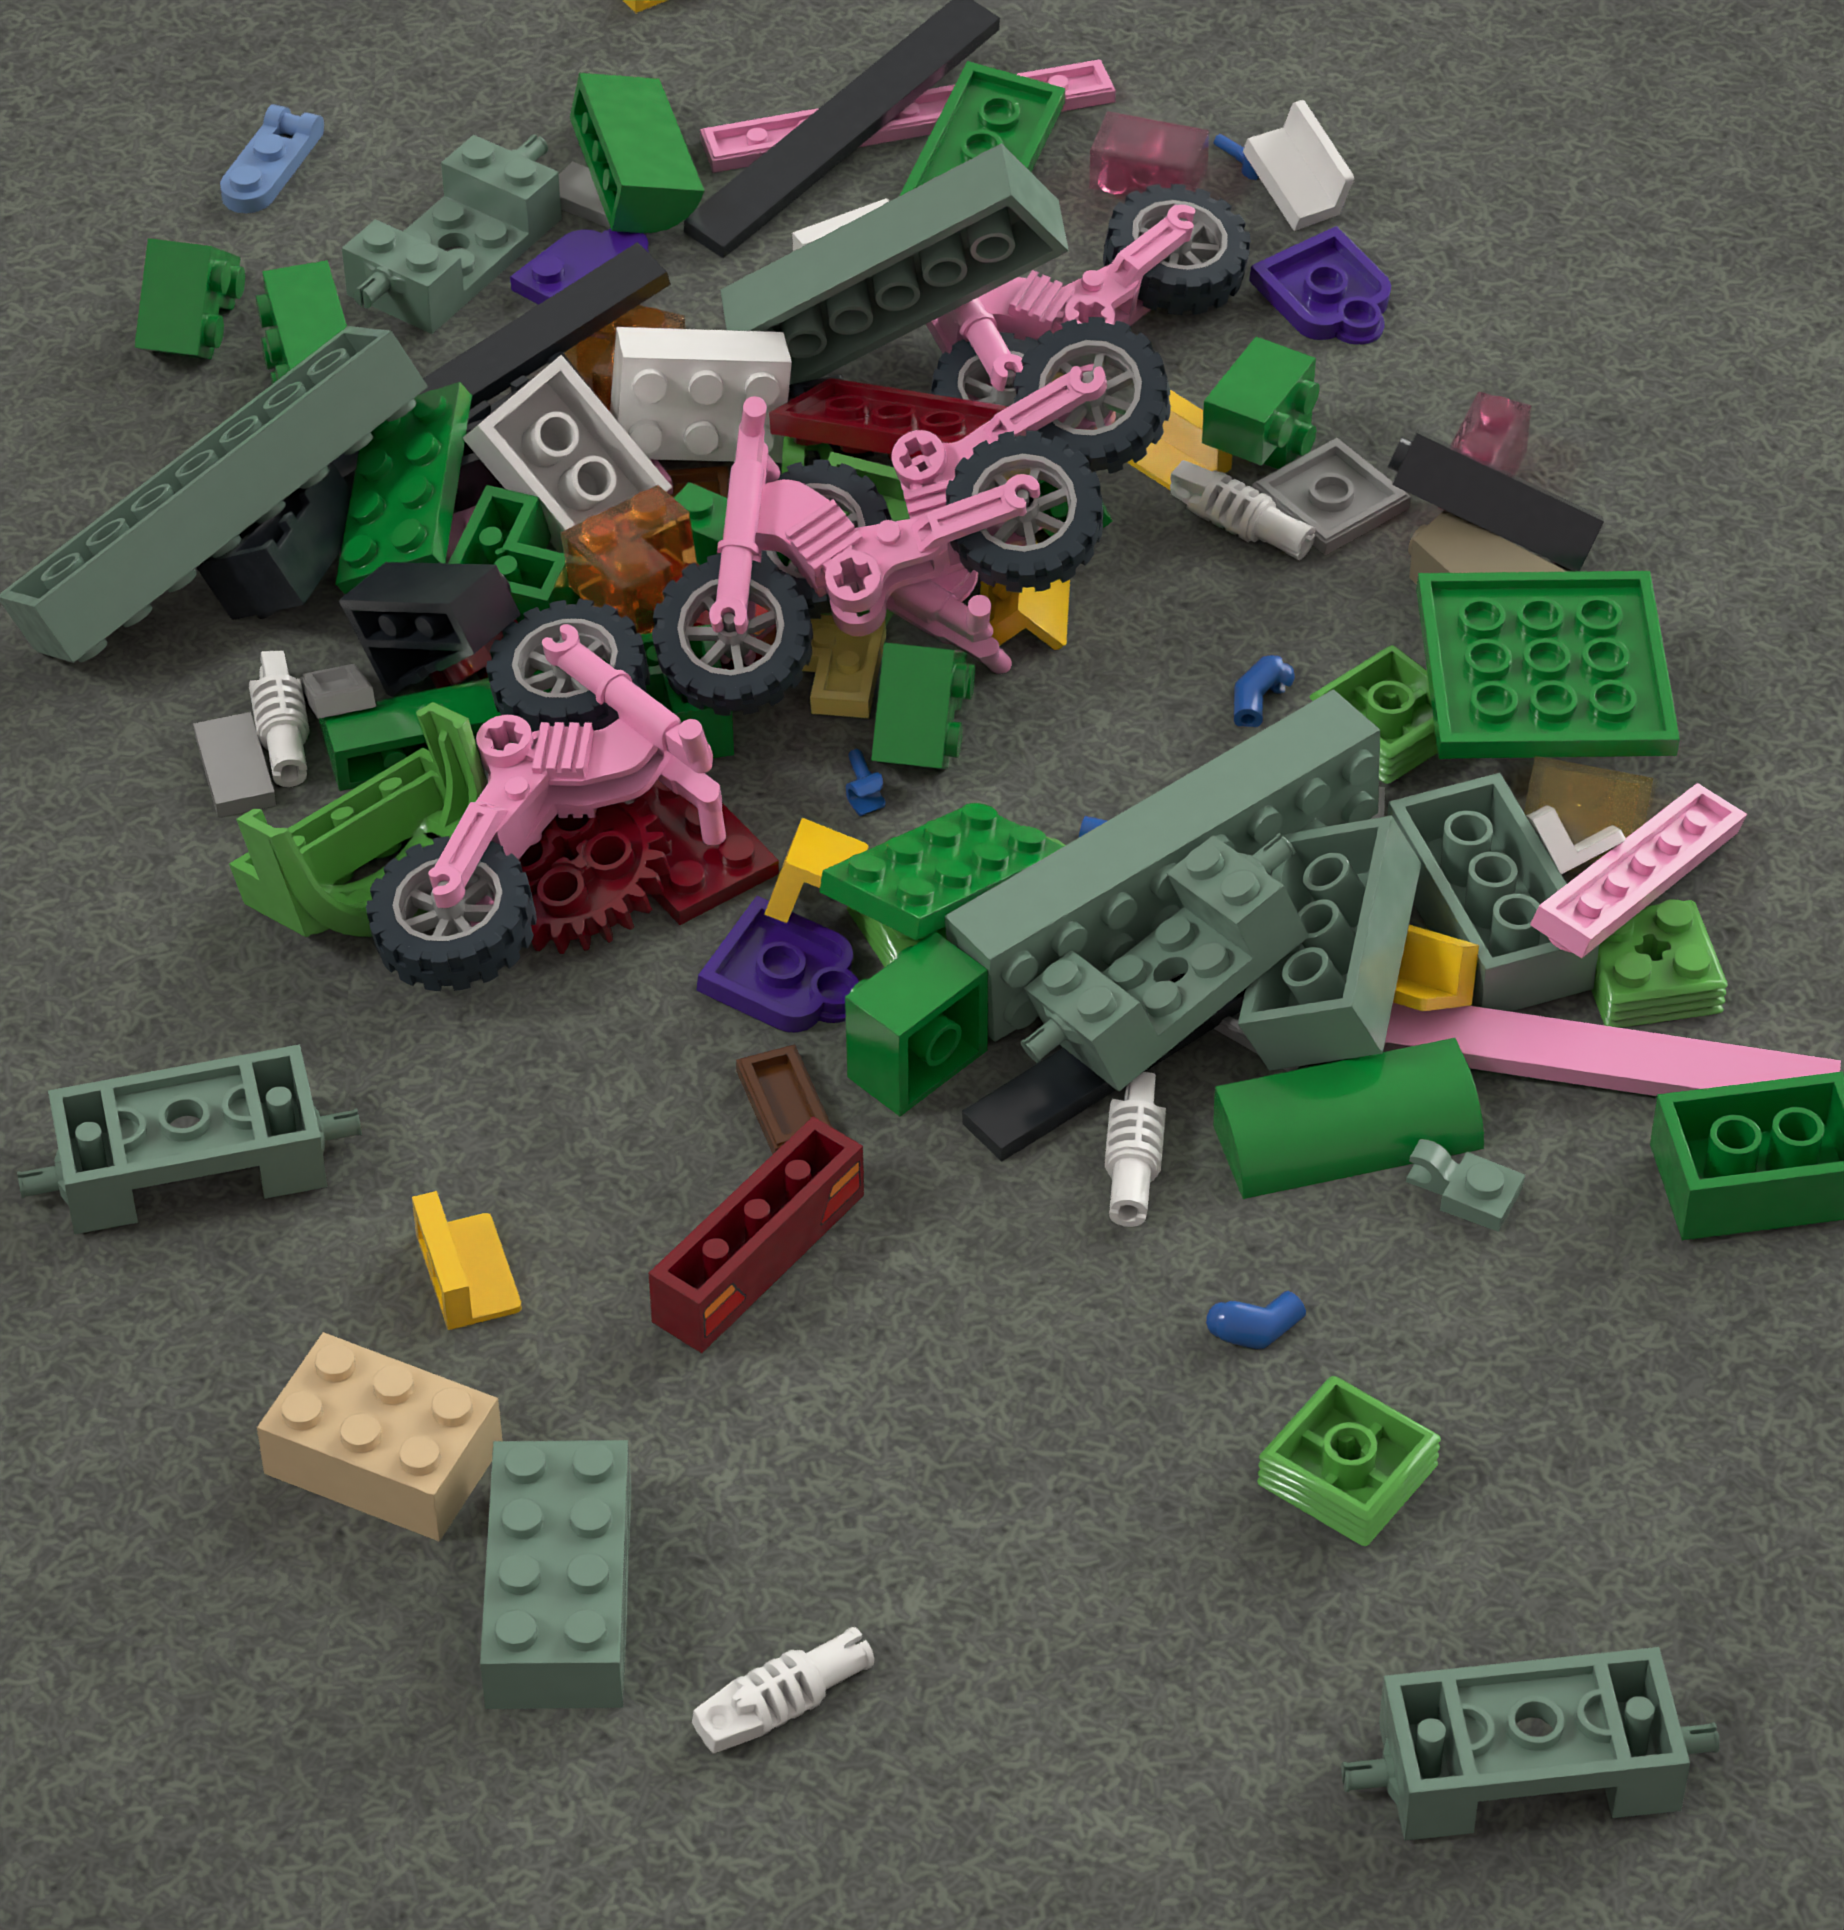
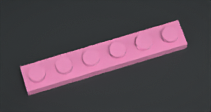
M1695 784L1628 836L1626 841L1615 846L1539 905L1530 925L1545 934L1549 941L1557 948L1572 952L1578 957L1583 958L1739 832L1747 814L1702 785Z

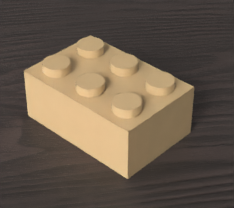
M324 1332L257 1426L264 1474L437 1541L441 1540L492 1462L493 1441H503L498 1398Z

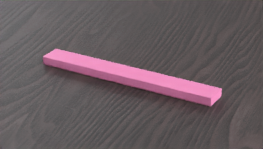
M1101 60L1016 74L1066 88L1065 104L1061 112L1115 102L1116 90ZM955 85L928 89L859 147L930 135ZM818 109L700 129L701 143L713 173L750 166Z
M1396 1003L1392 1005L1383 1052L1456 1038L1468 1067L1471 1069L1652 1096L1840 1072L1841 1060L1475 1006L1419 1011Z

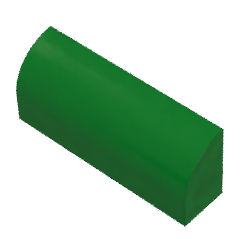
M579 73L569 118L611 230L655 233L670 229L683 222L699 205L704 189L660 79Z
M537 669L531 677L544 672ZM489 678L375 701L376 707L319 718L320 729L339 791L358 787L421 748L429 750L416 712L432 702L468 718L476 742L479 728L489 719L501 716L495 707ZM553 687L543 691L551 693Z
M1456 1038L1215 1086L1213 1126L1243 1199L1414 1164L1410 1162V1156L1420 1139L1439 1144L1450 1156L1484 1149L1483 1119L1476 1086Z

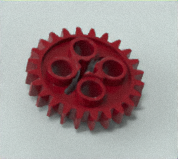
M645 798L636 801L631 799L597 808L595 818H588L587 814H583V818H573V814H568V818H559L557 814L542 831L541 840L535 845H531L518 859L521 863L522 871L527 875L536 910V925H531L534 935L531 942L536 951L540 952L550 939L554 940L559 954H564L570 940L578 939L583 950L587 951L591 945L592 935L599 933L604 940L610 943L613 941L611 927L617 923L629 930L635 927L630 916L633 910L642 913H650L652 911L646 894H663L664 888L659 876L670 873L671 869L666 855L671 853L660 819L657 813L652 814Z

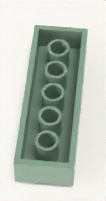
M1001 143L721 289L726 329L730 331L783 332L792 361L790 384L819 379L1068 252L1059 200Z

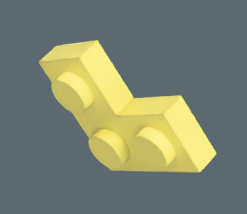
M821 615V619H811L813 639L811 642L812 657L809 666L804 665L802 671L816 672L810 695L811 714L869 718L886 639L885 620L871 634L852 636L838 628L833 620V616Z

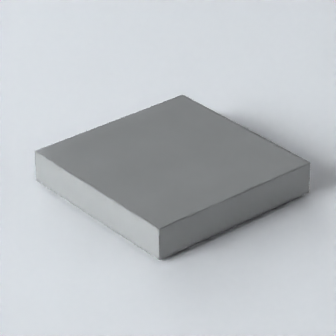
M1338 438L1331 440L1252 484V488L1258 490L1259 494L1264 493L1270 496L1280 512L1315 528L1313 546L1324 555L1331 553L1408 510L1411 501L1410 495L1402 489L1393 486L1390 479Z

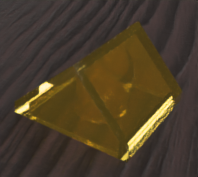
M1535 756L1524 813L1528 815L1545 805L1554 808L1573 845L1611 825L1621 829L1625 838H1627L1648 822L1658 779ZM1609 849V850H1607V851H1605V852H1603V853L1597 855V856L1594 857L1593 859H1600L1602 856H1604L1606 853H1608L1611 849Z

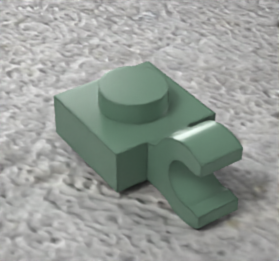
M1420 1139L1410 1156V1162L1414 1163L1406 1178L1407 1183L1442 1195L1440 1211L1499 1232L1523 1189L1525 1175L1469 1152H1466L1461 1163L1458 1164L1452 1160L1449 1153L1439 1144Z

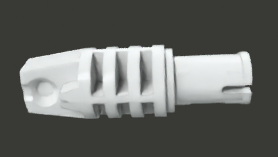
M1182 460L1171 473V494L1187 504V509L1207 521L1211 520L1212 524L1220 528L1225 527L1226 531L1234 535L1238 534L1239 538L1247 542H1256L1258 540L1267 542L1285 551L1286 554L1297 560L1303 559L1311 549L1315 540V528L1280 512L1270 496L1264 493L1259 494L1258 490L1250 486L1245 487L1244 483L1237 479L1232 480L1231 476L1223 472L1210 471L1185 460Z
M262 651L260 657L262 663L259 673L260 679L250 680L249 682L257 736L261 745L269 751L274 782L284 787L297 786L303 783L307 777L303 744L310 732L301 680L289 675L284 651Z
M1142 1072L1127 1085L1124 1101L1112 1099L1110 1103L1105 1151V1169L1112 1179L1109 1217L1111 1221L1124 1227H1135L1144 1223L1148 1209L1150 1182L1161 1171L1166 1108L1154 1104L1156 1075L1149 1072Z
M850 1627L843 1634L807 1653L802 1650H789L783 1653L781 1657L768 1661L763 1667H757L746 1676H740L698 1706L693 1712L692 1724L712 1753H717L769 1733L771 1729L778 1728L787 1723L788 1720L802 1715L804 1711L819 1706L826 1696V1689L862 1670L871 1668L874 1665L872 1649L866 1640L856 1645L855 1643L861 1640L862 1634L857 1628Z

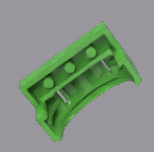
M432 702L416 712L429 750L425 748L419 749L288 829L274 828L268 825L261 809H252L237 818L236 820L248 853L229 863L244 904L304 937L324 932L329 928L346 935L371 937L372 933L366 905L367 901L373 900L370 893L371 886L376 878H383L385 875L384 869L381 868L377 872L358 881L344 883L353 877L354 870L374 858H384L397 852L402 846V841L411 838V840L395 857L398 861L407 856L405 850L420 843L423 848L434 844L433 840L424 833L433 832L441 837L449 836L451 838L470 802H476L488 784L469 719ZM419 908L413 917L427 913L428 911Z

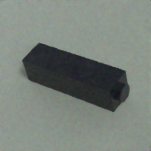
M1418 429L1412 441L1401 437L1387 468L1396 472L1392 481L1393 486L1573 571L1581 570L1604 523L1602 516Z

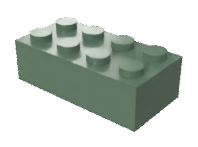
M1500 773L1389 801L1387 816L1392 815L1421 862L1413 903L1427 928L1433 932L1479 945L1472 1006L1511 1012L1594 988L1599 945L1583 958H1580L1572 952L1557 948L1549 941L1545 934L1530 925L1539 905L1567 883Z
M1392 815L1283 834L1282 836L1293 846L1295 855L1273 870L1271 876L1285 886L1309 937L1246 988L1238 1025L1269 1071L1382 1054L1421 862Z
M628 1440L493 1441L480 1657L485 1709L623 1708L631 1512V1473Z

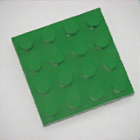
M1650 571L1418 573L1416 593L1439 759L1677 756L1680 737Z

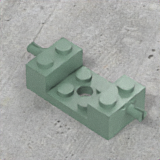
M533 134L518 149L510 151L476 135H472L441 162L444 196L404 231H401L375 219L342 247L347 295L354 298L361 307L363 304L364 308L372 306L433 334L562 219L559 172L535 162L548 152L546 141L541 136L537 139V135ZM449 247H463V248H465V249L456 248V249H452V250H449V251H445V249H447V248H449Z
M1278 833L1275 835V838L1254 855H1247L1236 852L1212 835L1199 847L1193 849L1183 860L1166 873L1183 905L1179 911L1162 922L1158 928L1122 957L1115 960L1102 973L1073 950H1070L1024 987L1044 1024L1028 1038L1021 1041L1025 1052L1036 1063H1039L1045 1055L1060 1044L1116 1090H1122L1309 937L1285 886L1269 875L1288 858L1295 855V850L1291 843ZM1186 973L1177 982L1168 981L1178 974Z
M299 1044L48 1090L58 1150L54 1159L55 1166L23 1172L17 1171L22 1199L28 1196L60 1191L61 1197L69 1206L75 1235L138 1223L132 1189L258 1166L264 1199L327 1187L323 1158L325 1141L354 1135L360 1136L362 1131L357 1108L351 1111L320 1116L319 1111L313 1105ZM184 1116H193L200 1119L197 1124L188 1128H176L170 1125L177 1118Z
M1653 1647L1386 1675L1383 1679L1379 1727L1384 1746L1382 1759L1365 1761H1344L1341 1763V1773L1345 1792L1386 1787L1388 1794L1397 1805L1404 1841L1474 1833L1478 1802L1605 1788L1612 1818L1681 1811L1690 1767L1688 1755L1708 1752L1718 1753L1720 1745L1719 1734L1716 1731L1717 1726L1714 1722L1704 1725L1680 1727L1660 1648ZM1526 1718H1538L1550 1725L1553 1731L1546 1736L1533 1737L1523 1733L1516 1724Z

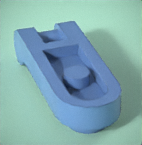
M271 104L265 113L263 125L222 177L220 187L223 204L228 209L239 213L258 212L269 206L323 135L324 120L322 116L311 113L297 116L291 114L290 109L287 107ZM284 134H287V135H291V136H293V137L290 139V138H286V137H282V136H283Z

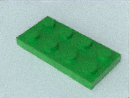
M967 61L900 196L1001 143L1032 172L1065 104L1066 88Z
M461 382L430 390L414 398L416 405L411 411L394 421L389 422L386 419L371 431L373 435L372 440L359 450L336 578V585L345 595L385 562H446L465 443L463 437L466 435L472 395Z
M969 803L962 808L935 820L928 821L922 826L900 836L893 837L880 845L822 871L819 892L914 940H918L945 927V916L1064 846L1046 838V835L1037 828L1020 826L998 815V812L991 806L981 803Z

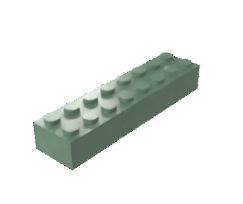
M347 326L1 592L0 603L32 648L38 653L72 663L76 660L84 662L93 658L107 646L108 642L105 639L121 625L129 627L144 619L153 609L150 604L166 590L174 592L190 583L197 575L195 568L211 555L213 558H217L235 548L242 539L239 534L255 521L257 523L266 522L280 513L286 505L283 499L299 487L301 489L309 488L321 481L329 473L327 465L341 454H353L366 446L373 438L371 431L386 419L389 422L397 420L411 411L416 405L414 398L428 387L392 331Z
M1333 689L945 916L946 939L988 969V1036L996 1042L1016 1029L1027 1027L1039 1016L1024 987L1070 950H1073L1102 973L1115 960L1122 957L1158 928L1162 922L1179 911L1183 905L1166 873L1212 835L1238 853L1254 855L1275 838V835L1278 833L1283 835L1368 820L1378 814L1380 729Z

